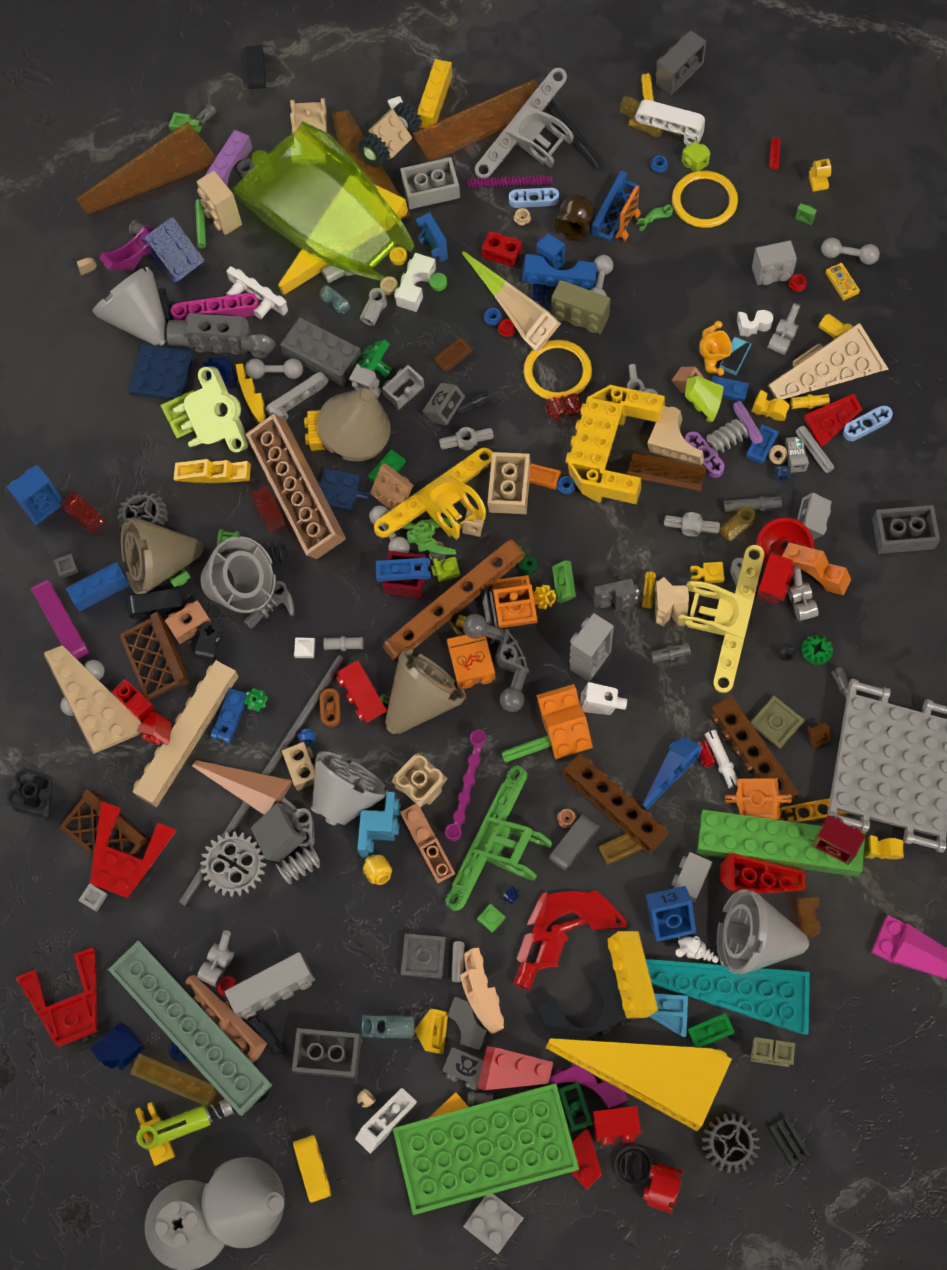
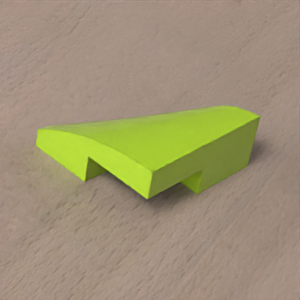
M694 376L687 378L685 397L695 405L698 411L704 412L707 416V422H713L720 407L724 386L702 377Z

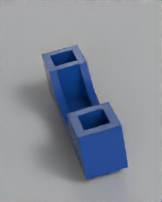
M525 255L522 282L557 287L559 281L562 280L587 290L594 287L596 263L578 261L572 269L557 270L548 265L544 256Z

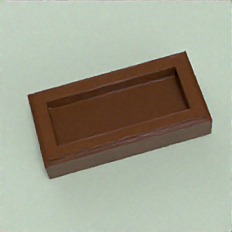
M460 337L433 358V360L446 373L471 354L472 348Z

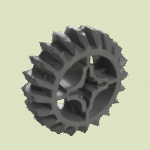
M139 491L136 496L132 493V498L125 497L126 503L121 502L122 508L118 509L120 515L117 516L121 528L123 523L129 522L126 519L130 518L131 514L134 515V518H139L165 527L163 522L168 521L166 516L168 515L167 506L162 498L157 497L154 492L150 495L146 491L143 495ZM153 507L156 508V515H155V517H153L152 514H151V513L153 512V511H152V508H153Z
M723 1114L722 1122L718 1116L715 1117L717 1125L709 1122L708 1125L712 1130L704 1129V1133L709 1135V1138H702V1142H708V1146H703L702 1150L710 1151L705 1158H714L710 1163L711 1166H714L717 1162L720 1163L718 1171H722L723 1167L726 1166V1173L728 1174L731 1172V1167L734 1168L735 1173H739V1165L744 1171L747 1170L745 1162L749 1165L754 1164L750 1156L753 1158L758 1157V1154L753 1152V1149H760L759 1145H754L753 1141L760 1140L759 1136L752 1137L751 1135L757 1131L756 1128L749 1131L747 1127L750 1126L751 1122L747 1121L743 1125V1116H740L738 1121H735V1114H731L730 1120H728L727 1114ZM734 1126L729 1136L716 1133L720 1127ZM740 1130L743 1131L747 1138L748 1148L741 1144L738 1139ZM734 1136V1143H736L737 1147H732L728 1150V1144L725 1143V1140H730ZM714 1139L723 1146L722 1157L715 1151ZM733 1151L745 1154L737 1162L727 1161Z

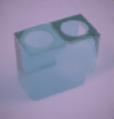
M363 1015L362 1037L373 1039L412 1038L413 1018L411 1016ZM380 1019L384 1020L386 1025L383 1034H379L376 1029L377 1022ZM372 1029L371 1032L367 1034V1030Z

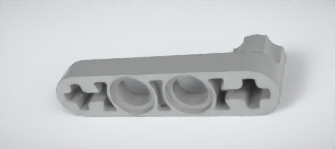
M323 372L313 375L266 407L265 412L269 417L276 414L286 420L289 417L286 412L324 388L328 383L327 377Z

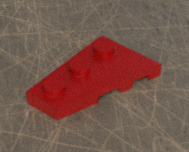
M852 394L804 415L803 418L815 441L822 448L847 423L854 419L862 411V408L856 396Z

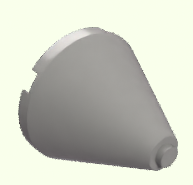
M146 267V271L143 268L122 281L92 311L97 318L154 346H163L167 343V324L154 275L149 267Z
M739 890L735 892L723 908V912H727L724 923L719 922L717 951L722 966L729 968L730 973L746 974L803 954L809 947L807 935L754 891Z
M239 1157L228 1160L214 1171V1175L204 1187L201 1208L205 1225L212 1236L219 1239L224 1245L235 1248H249L259 1245L267 1240L278 1227L284 1212L285 1194L278 1174L266 1162L252 1157Z

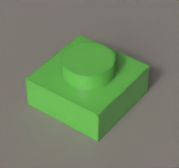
M800 203L795 219L812 225L817 210L809 205Z
M183 568L168 579L176 587L185 584L190 576L185 568Z
M491 904L477 918L492 934L506 919Z

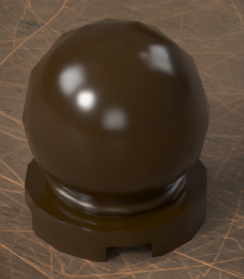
M579 194L566 198L560 206V215L556 218L554 224L555 231L558 234L561 232L566 235V239L572 241H581L583 237H587L590 231L589 224L594 218V207L591 201Z

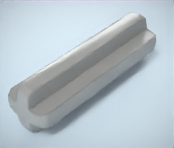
M456 941L453 943L452 981L459 983L462 982L460 975L463 974L464 942Z

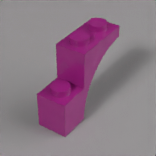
M143 226L138 234L127 244L114 251L102 252L99 258L104 262L105 267L110 270L134 271L143 254L156 255L165 237L155 227Z
M571 1063V1068L565 1071L563 1068L551 1072L552 1076L549 1079L551 1085L555 1083L562 1085L579 1082L580 1086L594 1092L603 1101L607 1110L628 1101L623 1090L603 1079H600L601 1083L598 1084L594 1074L574 1063Z

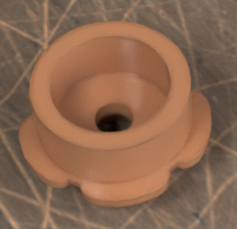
M563 809L557 815L559 825L563 828H571L576 823L577 815L570 809Z

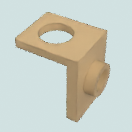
M468 510L465 519L472 515ZM478 517L473 521L464 520L462 533L480 537L484 521H481Z

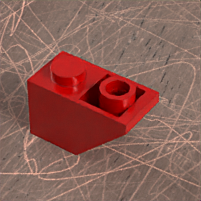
M126 679L111 692L141 723L149 711H157Z
M149 711L137 732L142 734L141 738L148 743L168 745L172 723L158 713Z

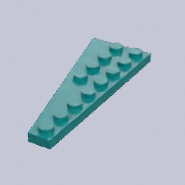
M645 959L652 985L802 1035H808L810 972L760 968L746 974L730 973V969L722 965Z

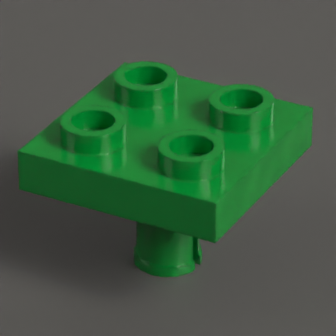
M384 339L380 342H375L371 346L368 345L363 351V358L355 364L354 369L359 364L362 369L364 367L371 371L376 370L383 377H386L389 371H391V367L381 361V358L390 343Z

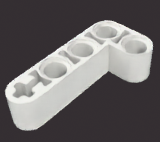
M642 100L635 115V119L639 123L683 134L686 145H691L695 141L699 143L704 132L705 118L701 114L650 100Z

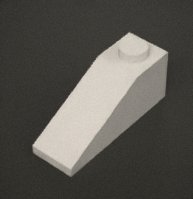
M401 1088L360 1129L355 1139L371 1154L415 1106L417 1101Z

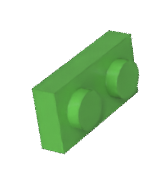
M565 560L552 567L556 599L560 603L576 597L571 561Z

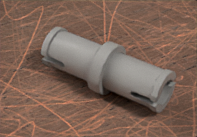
M341 636V638H324V650L341 649V651H346L347 649H363L364 646L363 637L346 638V636Z

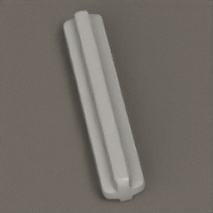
M799 427L796 430L798 437L801 436L803 438L804 445L825 473L831 472L834 469V465L806 427Z

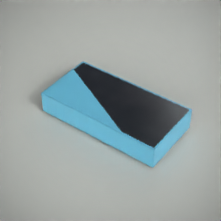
M734 337L731 343L732 352L730 356L722 360L719 368H723L724 371L736 376L750 349L751 343Z

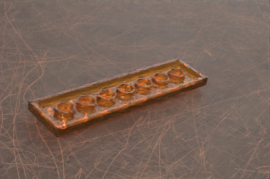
M535 79L413 133L414 139L428 162L437 160L505 129L539 85Z

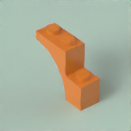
M788 543L782 555L783 557L792 559L793 566H800L801 570L817 579L826 591L844 596L851 581L847 568L829 564L824 551Z

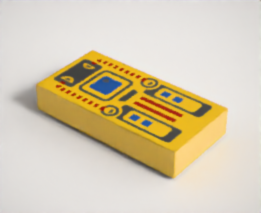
M842 263L826 270L825 274L843 301L859 294V288Z

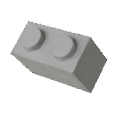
M815 493L802 498L797 518L798 521L807 526L813 539L825 534L832 502Z
M689 852L688 857L683 856L679 865L682 871L680 875H675L671 885L674 888L686 886L691 900L695 902L712 861Z

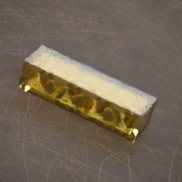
M138 1054L130 1074L205 1106L210 1107L217 1094V1089L211 1083L142 1054Z

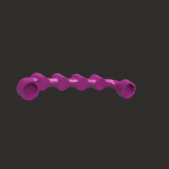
M475 730L470 735V740L474 747L472 755L468 758L469 766L467 773L463 776V789L458 795V808L453 814L454 823L448 825L445 829L446 837L450 841H457L462 835L461 825L466 820L465 809L470 803L469 794L471 787L475 785V771L480 766L479 756L481 747L486 743V735L482 730Z

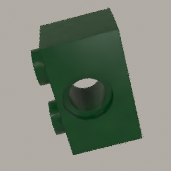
M579 1082L560 1088L559 1093L572 1132L593 1126Z

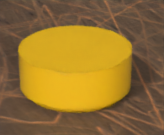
M395 247L390 251V261L394 265H402L407 261V252L404 248Z

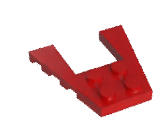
M102 801L90 884L129 898L146 872L177 832V829L157 823L143 859L107 846L122 808Z
M93 947L74 954L84 992L48 1007L36 970L16 977L17 982L21 985L23 992L30 1000L34 1010L39 1015L57 1047L98 1032L96 950Z

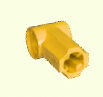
M826 314L818 327L832 336L834 340L853 326L848 323L844 325L830 314Z

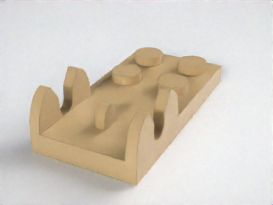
M321 98V102L296 104L294 100H290L292 110L290 116L292 124L293 165L327 163V111L325 98Z

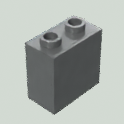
M276 803L251 827L266 860L281 862L307 838L291 806Z

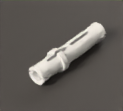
M711 731L714 739L707 732L705 737L719 765V772L723 774L728 788L734 787L731 779H733L735 786H737L738 778L733 770L734 765L732 762L730 763L717 731Z

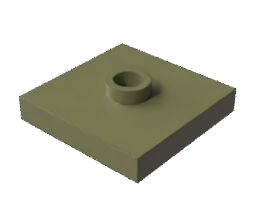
M773 696L750 723L757 733L780 750L805 720L776 696Z

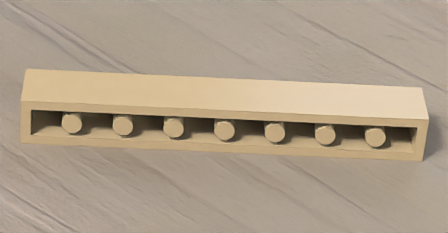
M215 661L213 665L211 664L208 667L206 677L198 683L193 697L187 700L183 713L177 716L176 724L171 730L169 744H162V746L156 749L154 759L144 769V775L134 784L133 793L138 798L157 808L226 698L229 688H232L239 676L235 670L218 661Z

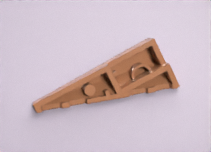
M196 760L192 767L264 815L276 803H279L281 798L285 797L293 782L289 779L258 774L252 771L202 762L200 760Z
M195 975L189 976L186 984L191 985L196 995L193 997L196 1003L199 1002L202 1009L252 1063L260 1057L267 1043Z

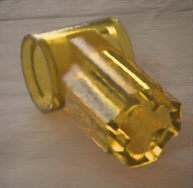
M748 506L742 507L732 519L719 529L722 536L731 542L746 528L751 527L755 511ZM748 515L750 519L744 520L741 516Z

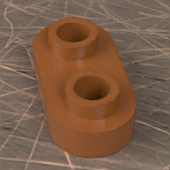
M331 688L325 689L320 694L321 720L329 728L336 727L341 720L340 697L338 692ZM328 698H333V699H334V700H333L332 702H330V703L327 702V699H328ZM330 716L335 717L332 721H329L328 718Z

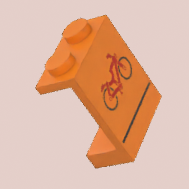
M463 635L447 639L458 688L467 689L472 687L473 684H488L495 680V671L486 636L483 635L478 639H473Z

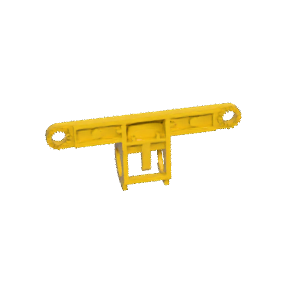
M488 448L477 450L379 518L374 524L376 535L387 538L396 530L401 529L427 511L449 537L453 536L457 540L464 520L459 524L456 522L462 518V515L452 506L457 501H460L472 514L465 520L473 521L478 517L481 521H484L486 516L485 506L479 495L465 483L491 465L492 451ZM486 454L489 456V459L484 461L479 456ZM466 492L469 493L476 501L479 510L474 508L473 505L470 503V501L467 498ZM443 512L452 524V528L445 523L440 513ZM385 524L389 526V529L381 531L379 526Z

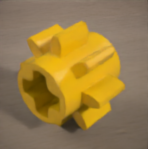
M548 585L536 587V590L533 592L534 603L538 605L539 609L552 607L556 600L554 590H550Z

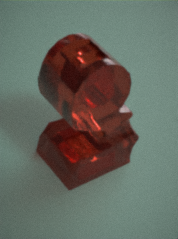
M571 393L565 397L562 395L559 398L554 396L547 399L546 410L551 422L557 420L561 412H565L568 416H573L580 412L582 407L577 393Z

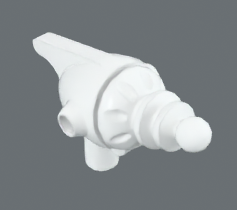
M687 935L678 937L680 948L676 950L678 957L686 954L687 958L700 959L703 957V960L708 959L709 962L711 959L714 963L719 961V957L713 956L714 952L710 953V949H706L705 943L699 937H689Z

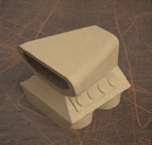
M663 577L661 580L656 581V588L654 589L656 624L664 627L672 617L677 625L685 626L678 623V617L682 614H688V587L672 586Z
M417 753L395 774L392 782L395 784L394 788L405 793L418 806L422 807L424 804L430 805L442 792L441 787L448 778L428 762L425 757Z

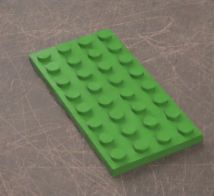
M557 1083L393 1128L413 1215L579 1170Z

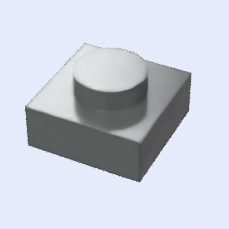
M72 554L54 560L61 579L78 573Z

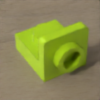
M455 557L437 561V558L433 559L434 565H431L433 577L437 576L439 582L460 576Z

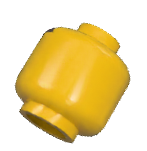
M383 855L368 856L362 866L363 873L372 884L382 885L391 877L392 868Z

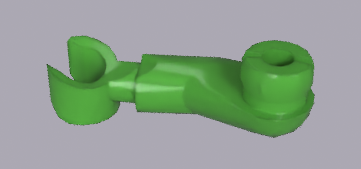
M666 205L652 209L644 218L638 219L636 224H643L639 230L644 231L647 223H651L655 219L670 217L673 207Z

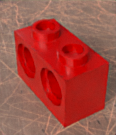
M490 231L482 247L483 259L513 268L516 267L522 253V241Z

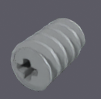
M734 419L731 423H727L724 427L722 426L719 430H715L712 434L707 435L706 441L718 455L717 450L724 453V447L728 450L731 449L730 443L735 446L737 445L736 439L742 442V435L747 439L749 434L744 425Z
M311 843L309 844L310 851L303 847V855L296 851V859L288 856L289 863L281 860L282 867L276 864L283 879L288 884H292L291 877L299 880L298 873L306 876L305 869L313 872L312 865L320 868V859Z

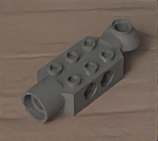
M189 313L185 321L169 320L167 325V342L169 345L188 346L197 352L208 351L217 354L224 352L234 355L251 352L254 357L265 358L276 346L275 341L264 334L252 335L248 320L244 317Z

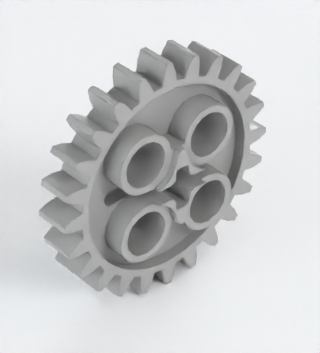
M234 831L233 836L229 837V834L226 832L224 839L218 835L217 843L211 840L212 848L205 847L209 853L202 854L206 861H202L200 864L206 868L201 870V873L208 874L204 877V881L211 880L208 886L209 888L216 886L215 893L222 890V895L225 896L227 892H230V896L233 898L234 892H237L241 897L242 890L249 894L248 887L251 886L256 889L254 882L261 883L258 875H265V872L260 870V868L266 867V864L261 862L265 857L264 855H259L262 850L261 848L256 849L257 841L251 843V836L244 839L245 836L242 833L240 837H237ZM227 847H235V853L233 855H226L225 850ZM221 854L231 862L237 860V865L247 870L249 874L243 873L234 866L230 869V864L220 859L218 855ZM246 856L253 859L252 864L249 866L242 864V860ZM218 863L225 865L224 870L220 873L214 871V867ZM235 873L242 875V879L238 883L231 881V877Z

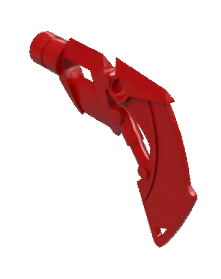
M592 890L590 893L568 891L547 895L548 892L541 894L527 925H534L535 927L532 933L524 936L516 958L520 965L513 984L521 989L531 990L537 971L558 967L557 963L564 943L568 941V937L565 934L566 931L585 924H589L591 930L625 928L627 921L596 890ZM574 913L580 917L573 921L553 925L551 932H546L547 928L563 915ZM616 917L621 921V923L616 924ZM542 942L536 962L533 964L526 962L532 944Z

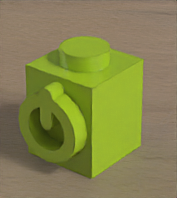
M695 141L683 149L682 162L685 167L690 168L693 172L701 171L709 164L710 151L704 144H699Z

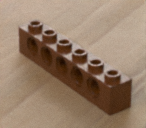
M732 695L713 706L710 718L715 725L718 724L721 728L723 738L726 741H730L734 754L737 757H741L745 770L749 774L752 773L754 778H778L780 786L778 791L780 795L791 794V798L784 799H792V801L796 799L799 795L798 790ZM732 718L735 724L730 725L725 719ZM743 734L746 740L741 741L736 735ZM754 750L757 756L751 757L747 751ZM765 766L769 772L762 773L759 767ZM780 803L779 808L783 807L788 803Z
M579 754L564 768L562 777L625 834H628L650 856L667 839L669 835L667 828L662 823L655 821L651 813L646 809H642L633 797L627 796L620 785L608 779L607 774L603 770H598L588 757ZM588 774L591 776V779H586L582 775ZM602 787L606 792H600L597 788ZM617 800L621 805H614L612 801ZM627 814H633L635 819H630ZM642 827L649 828L651 832H644Z

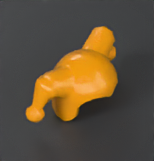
M716 321L714 325L702 332L703 338L699 343V351L704 358L706 371L709 374L721 376L724 374L723 368H716V363L730 356L732 345L727 333L724 331L715 332L716 329L722 327V322Z

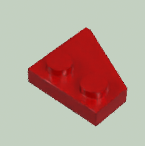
M586 1128L572 1142L579 1170L571 1173L587 1190L602 1175L590 1132Z

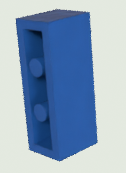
M115 562L71 585L66 590L80 612L130 585L122 569Z

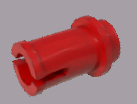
M702 741L698 742L702 746L700 753L701 765L709 767L715 764V756H712L707 741H703V744Z

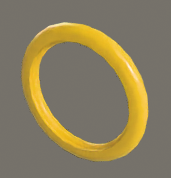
M713 171L690 173L683 177L673 189L672 205L675 212L683 221L694 227L712 228L726 222L737 209L738 194L734 185L725 176ZM699 179H709L720 183L729 194V205L726 211L713 219H698L690 216L683 209L680 199L681 193L687 184Z
M550 340L545 343L539 352L533 349L529 353L524 363L523 372L528 387L535 394L548 400L562 401L577 396L586 388L591 379L592 366L588 355L581 347L566 340ZM563 348L578 356L582 363L583 374L575 387L558 393L547 391L536 383L532 372L533 364L536 358L546 350Z

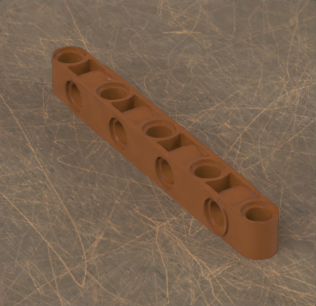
M513 539L507 541L404 625L383 644L382 648L394 662H397L404 649L413 650L478 597L482 590L489 588L520 562L525 556L524 551ZM497 561L503 562L500 567H494V563ZM472 585L473 589L471 591H464L466 586ZM437 610H444L442 615L435 616ZM408 634H414L411 640H405Z

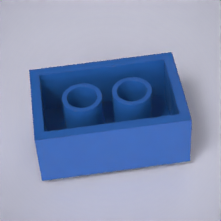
M38 465L29 468L25 474L13 480L7 486L11 495L35 526L65 504L50 479Z

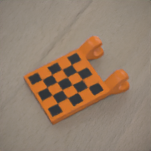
M639 186L634 188L621 211L620 228L615 238L622 237L624 242L629 236L626 227L632 216H635V220H638L641 214L638 209Z

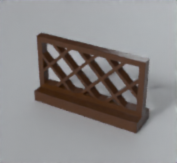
M633 452L627 475L639 477L643 480L701 491L707 466Z
M157 612L150 615V619L119 634L144 697L148 701L181 684L186 685L191 682L165 619ZM152 624L153 631L151 636L144 635L145 628ZM132 634L138 635L134 645L129 644L126 637ZM142 637L149 639L146 649L138 647ZM153 641H157L160 644L157 653L150 651ZM137 649L144 651L141 661H137L134 658ZM148 653L156 655L152 665L145 663ZM160 657L166 658L167 663L164 669L156 667ZM143 665L151 668L147 678L141 675ZM155 669L163 672L159 682L152 680ZM167 673L173 675L175 680L168 685L163 683ZM150 682L158 684L156 690L149 694L147 688Z
M86 789L82 794L84 797L60 825V828L94 856L96 831L98 829L96 828V817H99L101 802L105 800L95 791ZM87 803L91 806V815L82 816V807ZM119 814L114 829L117 828L119 830L120 839H109L107 846L111 847L110 843L120 842V851L124 852V841H132L136 846L131 852L125 853L135 856L143 845L146 846L151 839L122 814ZM91 818L92 829L83 830L82 819ZM78 819L79 830L71 831L67 826L72 820ZM84 832H92V843H85L83 841Z

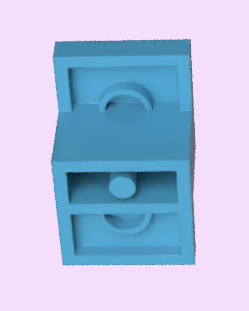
M395 792L386 793L385 811L361 810L357 850L362 859H366L370 856V853L374 852V841L372 840L395 841V835H399L397 815H400L401 804H399V799L396 798Z

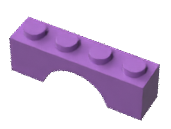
M234 130L205 176L215 171L228 187V179L233 166L239 160H245L253 149L249 135Z

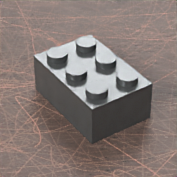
M691 30L686 35H683L675 46L670 47L665 56H661L658 59L655 85L672 95L704 64L707 41Z
M934 505L876 510L872 519L878 554L935 549L940 541Z
M297 1028L292 1072L295 1074L357 1079L362 1036L358 1033Z

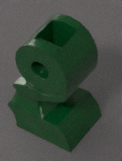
M517 544L525 553L524 558L519 562L518 571L525 576L534 575L537 571L536 558L527 556V551L523 549L521 544Z

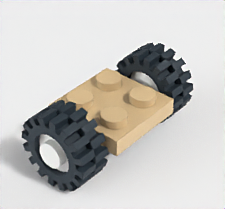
M400 102L368 130L370 134L368 133L357 145V151L360 153L359 156L364 158V162L367 161L368 165L371 164L372 167L378 168L387 159L393 158L412 139L411 135L422 123L421 116L417 114V110H414L413 105L410 107V103Z

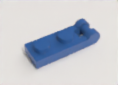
M414 558L376 561L377 582L409 579L428 580L431 578L430 571H428L430 559ZM415 567H421V571H415Z
M229 688L216 725L212 730V739H222L225 743H231L245 706V692ZM223 727L228 729L226 733L222 732Z

